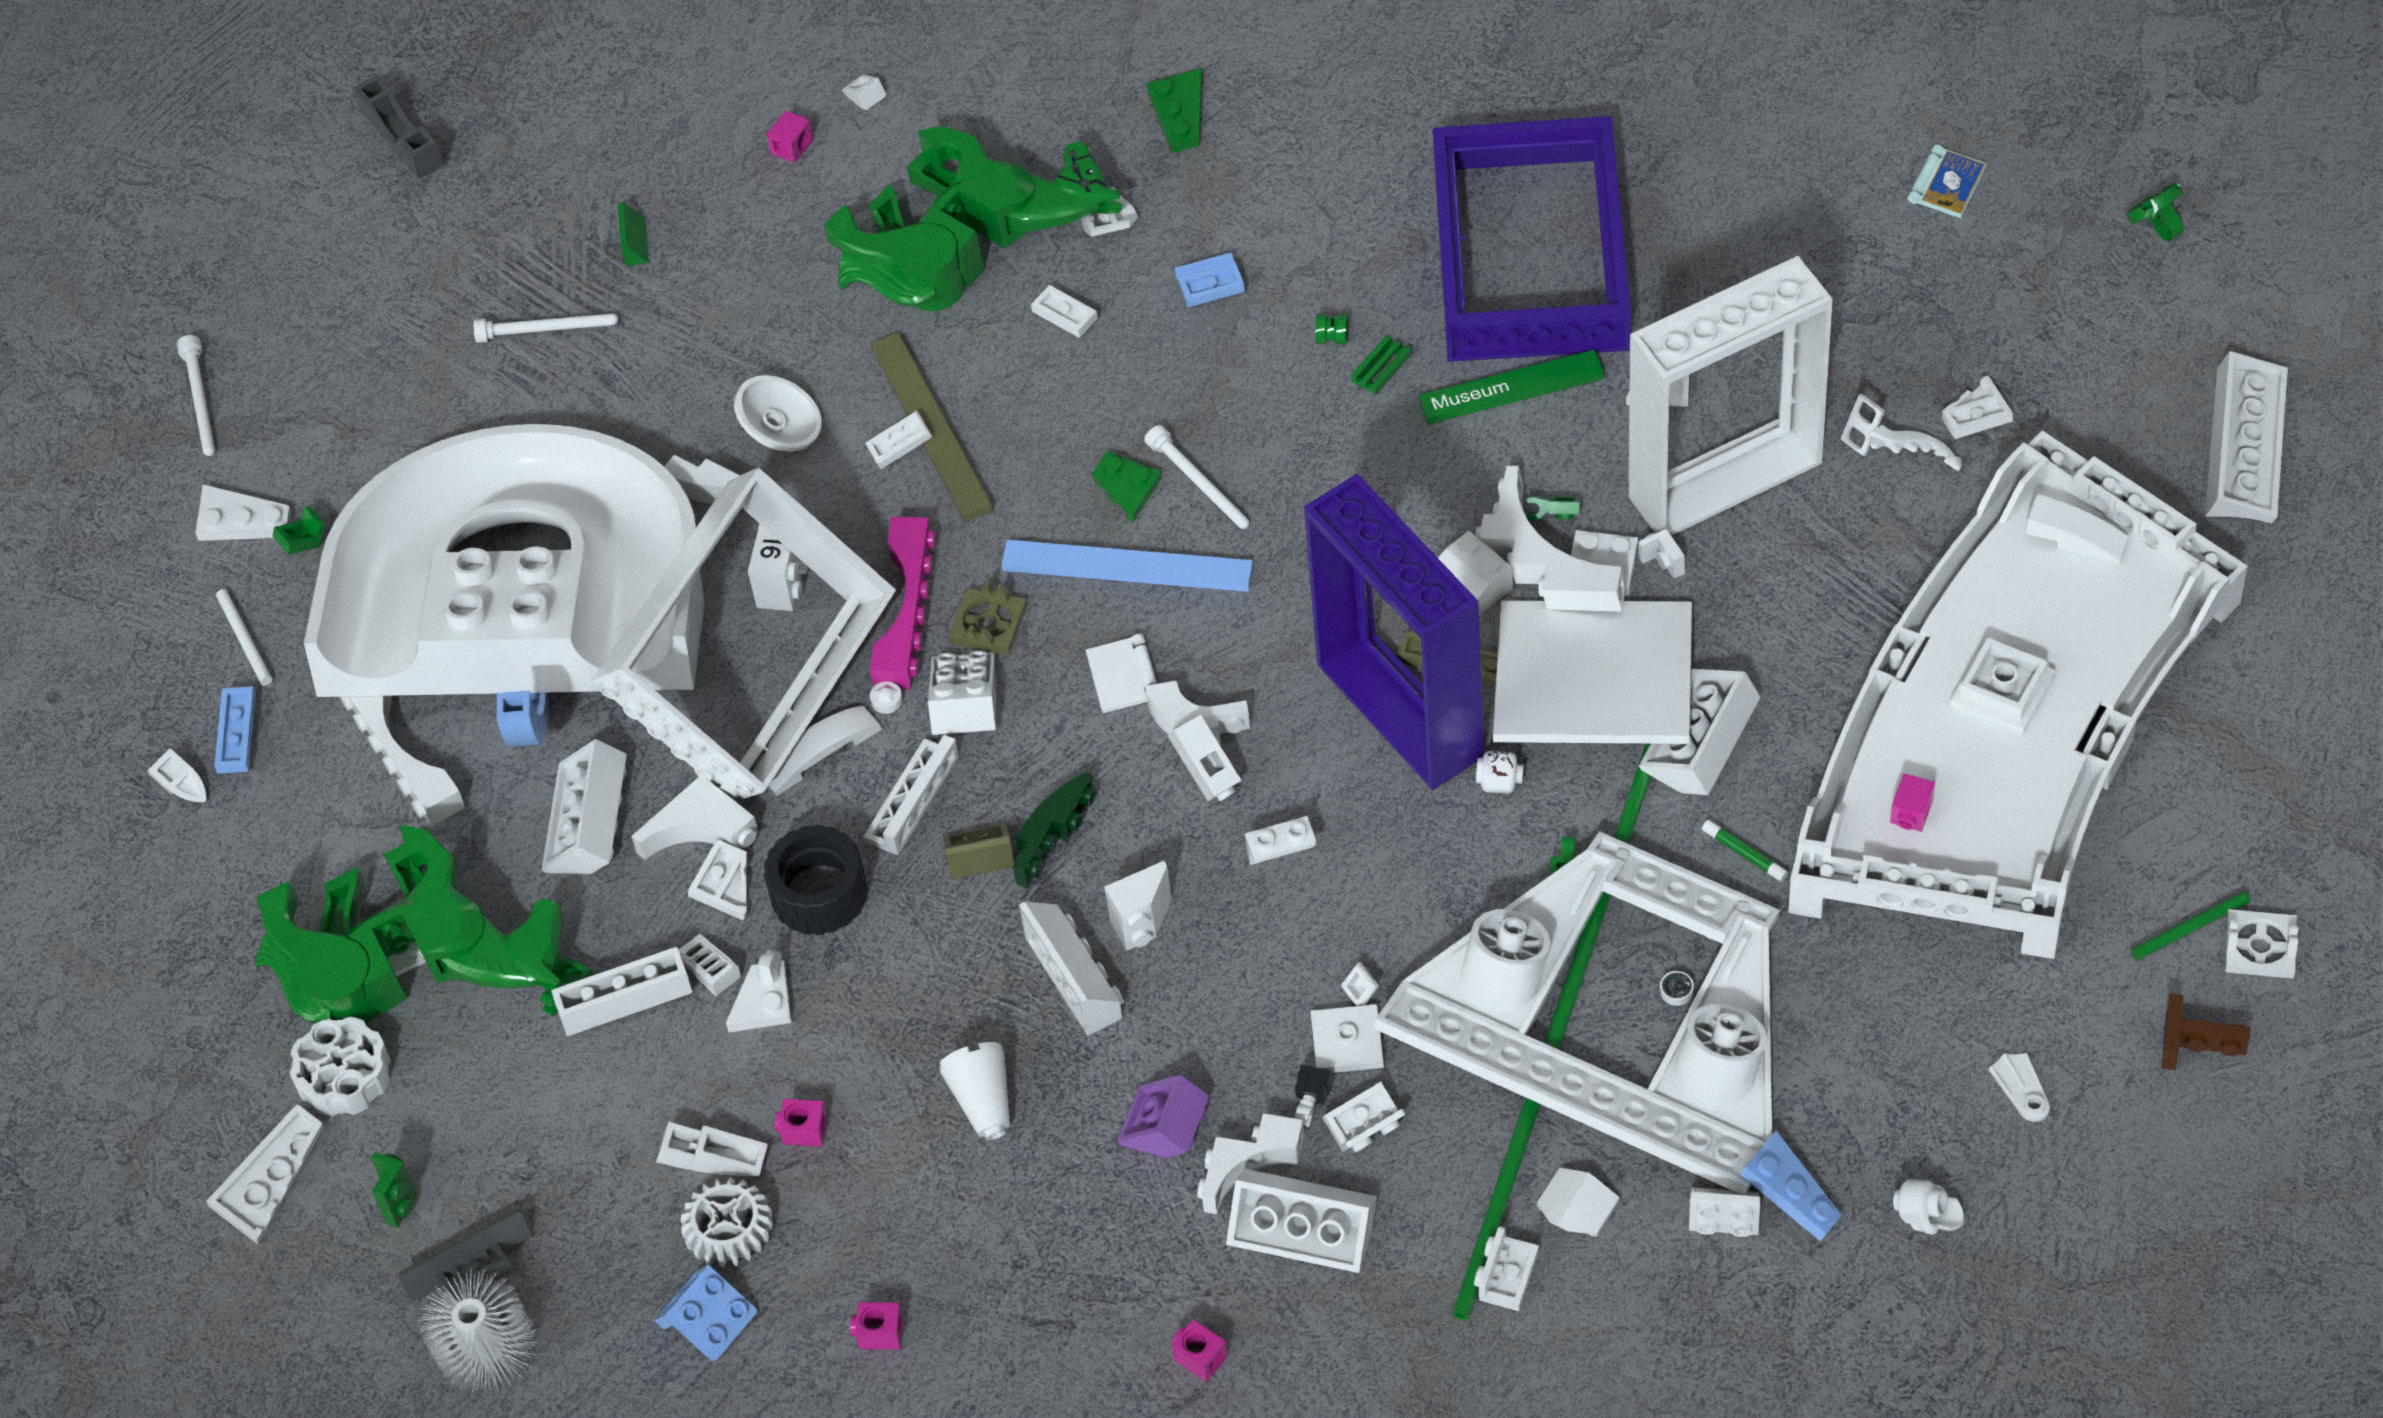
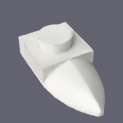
M169 749L148 769V774L171 795L174 793L188 801L206 802V791L199 775L172 749Z

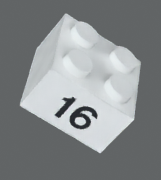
M760 524L748 568L756 607L793 611L796 599L801 598L802 574L807 573L808 566Z

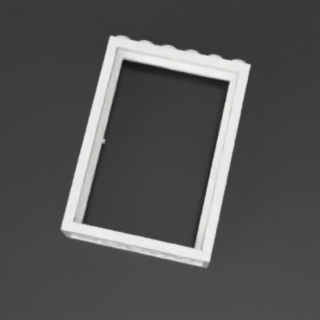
M1799 256L1630 334L1629 499L1655 533L1667 529L1672 536L1822 464L1833 299ZM1783 331L1779 419L1667 471L1669 384Z
M758 467L727 482L591 681L599 687V691L604 696L614 699L621 705L627 716L642 723L652 737L663 741L670 747L675 757L685 760L691 765L700 778L712 782L736 802L766 790L894 595L896 589ZM743 508L847 601L739 763L631 669L684 591L692 588L690 582L740 509Z

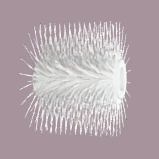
M474 1275L473 1298L471 1278L470 1293L469 1288L468 1292L467 1288L465 1291L464 1284L462 1286L461 1283L462 1294L456 1283L462 1301L449 1283L459 1303L455 1302V1298L451 1295L449 1299L453 1302L451 1303L453 1306L437 1301L449 1310L440 1307L441 1309H428L438 1311L444 1315L437 1314L435 1317L421 1318L445 1319L449 1321L428 1327L432 1329L442 1325L450 1326L445 1327L444 1330H433L437 1333L427 1332L433 1333L429 1334L431 1336H428L431 1339H438L434 1340L436 1342H433L434 1344L432 1345L435 1347H430V1352H436L439 1354L438 1356L447 1358L448 1356L452 1357L453 1354L455 1355L457 1350H462L458 1356L456 1354V1357L443 1360L442 1362L447 1366L449 1363L455 1364L457 1361L454 1367L452 1365L451 1369L448 1370L449 1374H451L457 1368L459 1369L461 1365L463 1366L464 1362L466 1364L467 1361V1366L463 1367V1370L460 1373L458 1372L457 1376L459 1374L462 1376L464 1372L468 1374L471 1365L469 1375L471 1376L472 1374L473 1376L474 1373V1379L478 1364L475 1384L477 1378L479 1383L482 1368L481 1388L484 1364L486 1389V1369L488 1381L490 1371L493 1378V1368L500 1379L494 1362H496L505 1376L497 1360L503 1366L505 1364L509 1366L504 1361L506 1360L504 1357L512 1363L514 1361L511 1359L520 1361L508 1353L517 1356L516 1354L523 1355V1353H526L511 1347L517 1346L519 1347L517 1349H521L520 1347L524 1346L518 1345H526L528 1343L512 1344L508 1341H522L516 1339H529L522 1338V1336H532H526L530 1335L528 1333L531 1332H517L526 1331L522 1329H526L524 1328L527 1327L525 1325L529 1324L527 1322H520L523 1318L520 1315L521 1313L517 1311L520 1309L517 1306L519 1304L513 1303L511 1306L509 1305L507 1308L504 1306L503 1308L504 1304L507 1305V1303L510 1304V1302L515 1301L511 1297L507 1300L501 1299L499 1302L501 1296H505L508 1293L506 1290L510 1286L503 1292L501 1291L499 1295L497 1294L496 1297L495 1295L493 1297V1293L496 1290L498 1291L502 1285L498 1284L496 1288L494 1287L492 1291L490 1290L489 1294L487 1292L485 1298L486 1289L489 1285L491 1286L490 1281L489 1284H486V1287L484 1284L483 1290L481 1285L478 1300L479 1276L475 1292ZM492 1295L493 1300L489 1302V1297ZM502 1305V1308H501L500 1312H499V1309H498V1312H495V1311L497 1310V1308H498V1307L500 1308V1306ZM508 1312L505 1318L498 1319L502 1313ZM504 1321L511 1322L510 1324L502 1325ZM517 1323H521V1324H522L521 1326H514V1327H517V1328H514V1330L504 1331V1330L507 1329V1328H513V1327H508V1326L520 1325V1324H517ZM514 1333H525L522 1335L515 1334L519 1336H513L511 1338L507 1337V1335L512 1336ZM454 1338L453 1341H448L446 1339ZM452 1344H458L454 1350H449Z

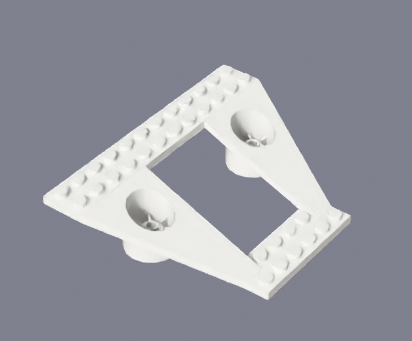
M1599 831L1587 850L1504 909H1495L1483 913L1474 921L1469 934L1405 978L1375 1019L1373 1029L1741 1195H1746L1752 1184L1739 1174L1772 1136L1769 932L1776 923L1780 910ZM1603 892L1723 944L1648 1089L1527 1036Z

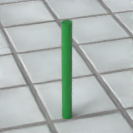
M2242 891L2139 944L2130 950L2131 954L2138 961L2227 915L2229 909L2236 910L2250 903V898L2245 891Z

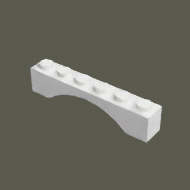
M391 696L339 697L347 711L353 709L355 712L353 718L360 731L364 732L367 730L370 734L367 739L376 754L382 752L384 755L382 762L390 775L396 773L399 779L396 782L405 797L411 795L414 801L411 802V805L420 819L425 817L432 827L465 808L458 788L445 769L430 766L413 758L402 750L392 738L389 730Z

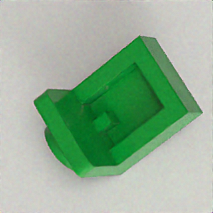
M310 506L304 507L300 521L274 527L272 537L288 555L320 547L325 530V523Z

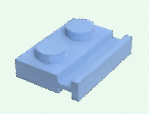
M1232 252L1174 268L1175 277L1179 282L1187 308L1245 292L1244 283L1236 262H1234Z

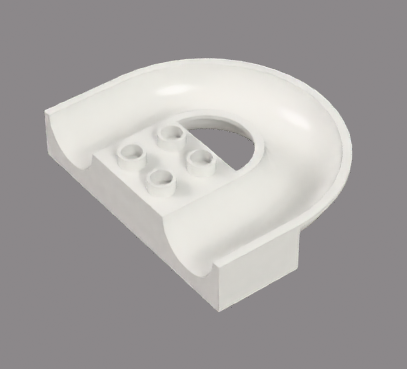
M522 424L486 428L447 438L409 454L390 465L363 486L343 508L327 536L321 556L304 640L317 697L493 694L530 690V693L599 691V687L591 680L696 529L694 513L687 495L679 482L663 465L639 448L618 438L577 427L550 424ZM529 522L555 526L565 530L571 540V550H548L544 547L536 546L522 551H485L480 548H468L460 552H449L458 543L475 533L510 523ZM700 569L690 582L692 588L684 591L631 669L654 690H694L705 602Z

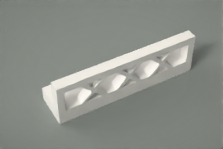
M944 735L939 744L927 739L922 741L864 834V842L899 855L959 757L954 738ZM927 751H930L932 755L924 766L922 759ZM918 777L909 790L907 787L909 780ZM902 802L895 815H893V806L896 803ZM887 826L883 832L884 839L876 836L880 828Z

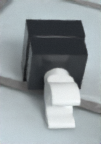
M1301 1064L1295 1085L1296 1097L1302 1100L1297 1107L1295 1118L1302 1119L1303 1126L1310 1127L1315 1103L1325 1104L1327 1095L1330 1096L1333 1080L1330 1071Z

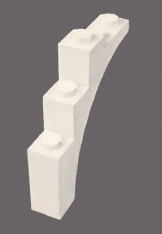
M1506 466L1504 478H1500L1498 484L1499 502L1494 503L1493 514L1483 515L1481 527L1478 526L1476 528L1475 536L1502 559H1507V563L1512 566L1515 584H1539V595L1544 597L1548 610L1622 611L1626 592V582L1622 567L1595 564L1577 559L1556 549L1543 539L1529 523L1523 511L1524 484L1519 466Z

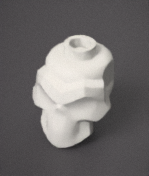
M1907 1179L1901 1185L1900 1190H1896L1894 1194V1209L1899 1212L1901 1219L1905 1223L1911 1224L1913 1230L1933 1235L1937 1234L1939 1229L1953 1231L1959 1229L1964 1224L1965 1217L1958 1199L1948 1197L1943 1187L1935 1185L1930 1180Z

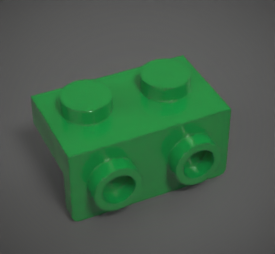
M374 1152L371 1160L378 1173L379 1180L372 1193L386 1224L398 1228L403 1218L410 1214L413 1208V1200L417 1193L402 1159L390 1153L382 1155Z

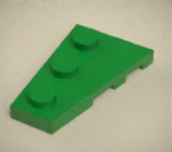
M1202 68L1146 83L1147 93L1171 154L1200 146Z

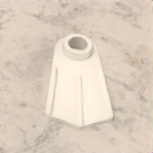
M2004 1053L1996 1063L1989 1067L1990 1073L2024 1119L2031 1122L2045 1119L2049 1114L2050 1105L2028 1054ZM2035 1102L2040 1105V1108L2032 1109L2028 1104Z

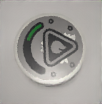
M1672 971L1664 975L1660 982V995L1666 1003L1680 1006L1691 1000L1694 984L1688 974L1681 971Z

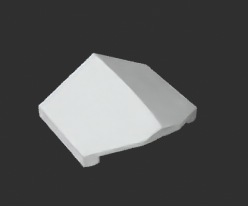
M1120 195V199L1113 200L1122 204V211L1120 213H1091L1082 217L1081 221L1084 232L1092 237L1130 228L1137 221L1138 215L1134 206Z
M1559 1167L1538 1200L1537 1207L1543 1212L1550 1223L1568 1232L1587 1233L1590 1236L1596 1237L1620 1201V1197L1589 1172Z

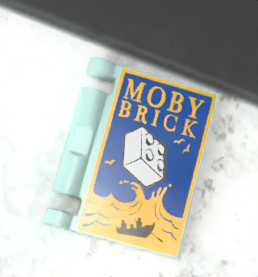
M1934 145L1931 150L1932 154L1928 156L1912 188L1913 191L1908 196V201L1961 218L1986 169L1987 163L1944 149L1941 145Z

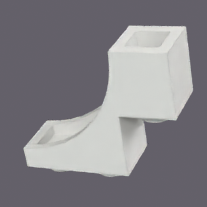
M1263 1114L1260 1126H1254L1252 1142L1216 1137L1213 1149L1208 1148L1205 1157V1169H1208L1206 1179L1201 1178L1198 1186V1198L1202 1199L1204 1212L1218 1214L1224 1197L1235 1185L1236 1179L1244 1169L1257 1171L1275 1165L1298 1166L1304 1140L1303 1120Z

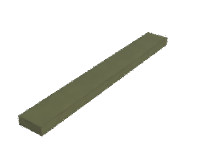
M897 332L870 343L871 349L906 415L909 416L913 412L918 411L933 436L922 444L963 521L967 522L992 512V504L899 333Z

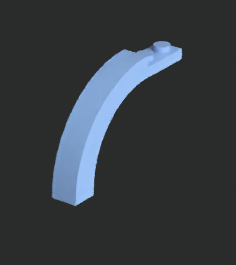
M530 690L497 693L496 718L502 738L508 747L544 744L549 722L548 692L530 693Z

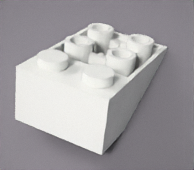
M977 650L969 654L955 655L953 653H943L932 657L928 694L932 735L996 730L994 652L986 653L985 651Z

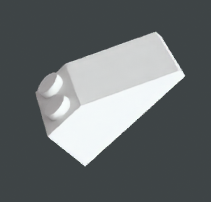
M1470 531L1449 545L1438 557L1479 601V615L1513 590L1512 566Z

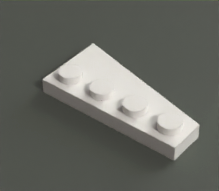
M297 1104L206 1201L208 1207L259 1245L324 1129L323 1123Z

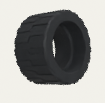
M823 825L803 826L800 829L788 832L782 838L780 837L775 842V845L770 848L767 854L768 857L764 862V878L774 913L777 914L778 919L785 923L788 928L807 935H824V933H832L838 931L843 926H847L860 914L861 908L867 900L868 886L858 847L847 834L838 831L836 828ZM831 866L844 872L842 878L835 886L818 894H801L788 888L790 882L797 874L810 867Z

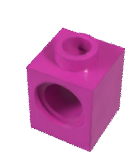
M786 110L767 133L771 154L796 163L814 140L810 120L800 114L796 115Z
M1903 773L1892 803L1890 823L1896 824L1902 829H1913L1922 832L1934 801L1936 782Z
M783 1099L782 1110L777 1111L775 1115V1131L780 1132L783 1145L823 1147L828 1118L824 1102ZM797 1121H805L803 1124L794 1125Z
M858 1302L857 1315L851 1316L850 1333L851 1336H856L859 1349H901L903 1316L900 1304ZM874 1323H882V1326L877 1329L869 1328Z
M1193 1319L1186 1328L1181 1327L1175 1333L1171 1342L1174 1361L1205 1382H1208L1228 1357L1226 1341ZM1194 1346L1204 1347V1349L1199 1352L1190 1351V1349Z

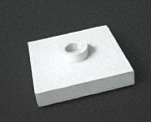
M1377 1004L1311 1011L1316 1068L1328 1070L1331 1073L1384 1068L1380 1031L1373 1029L1375 1019L1378 1016Z

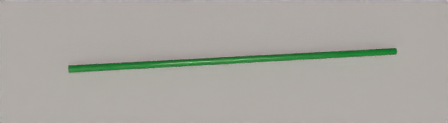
M1646 743L1614 835V838L1627 844L1630 842L1652 777L1639 767L1651 745L1650 743ZM1603 892L1580 935L1544 1041L1545 1044L1558 1050L1560 1049L1611 895ZM1526 1097L1452 1315L1460 1320L1469 1319L1479 1287L1474 1286L1479 1266L1485 1267L1488 1257L1484 1254L1489 1236L1495 1237L1497 1229L1501 1224L1541 1105Z

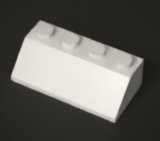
M1691 669L1689 744H1651L1639 765L1640 769L1680 793L1709 795L1761 698L1746 672Z
M594 739L559 763L541 871L545 873L592 874L610 863L614 855V849L612 848L614 834L618 828V808L622 802V782L626 775V753Z
M1035 902L1019 904L1026 941L1086 1035L1089 1036L1122 1019L1120 1005L1124 1004L1123 998L1116 986H1109L1106 981L1108 976L1103 965L1100 962L1095 963L1091 958L1092 950L1084 937L1078 938L1075 933L1077 928L1070 914L1064 915L1057 904Z
M1244 1169L1235 1181L1226 1245L1359 1273L1373 1228L1377 1196Z

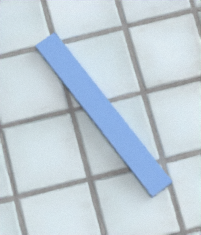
M1007 540L1002 560V570L1249 592L1253 560Z

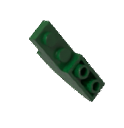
M1085 772L1059 787L1033 811L1015 837L1019 857L1013 866L1017 885L1028 888L1033 878H1038L1041 874L1043 860L1048 852L1051 853L1054 850L1057 838L1068 841L1072 832L1080 828L1083 812L1087 805L1091 806L1097 793L1092 773Z

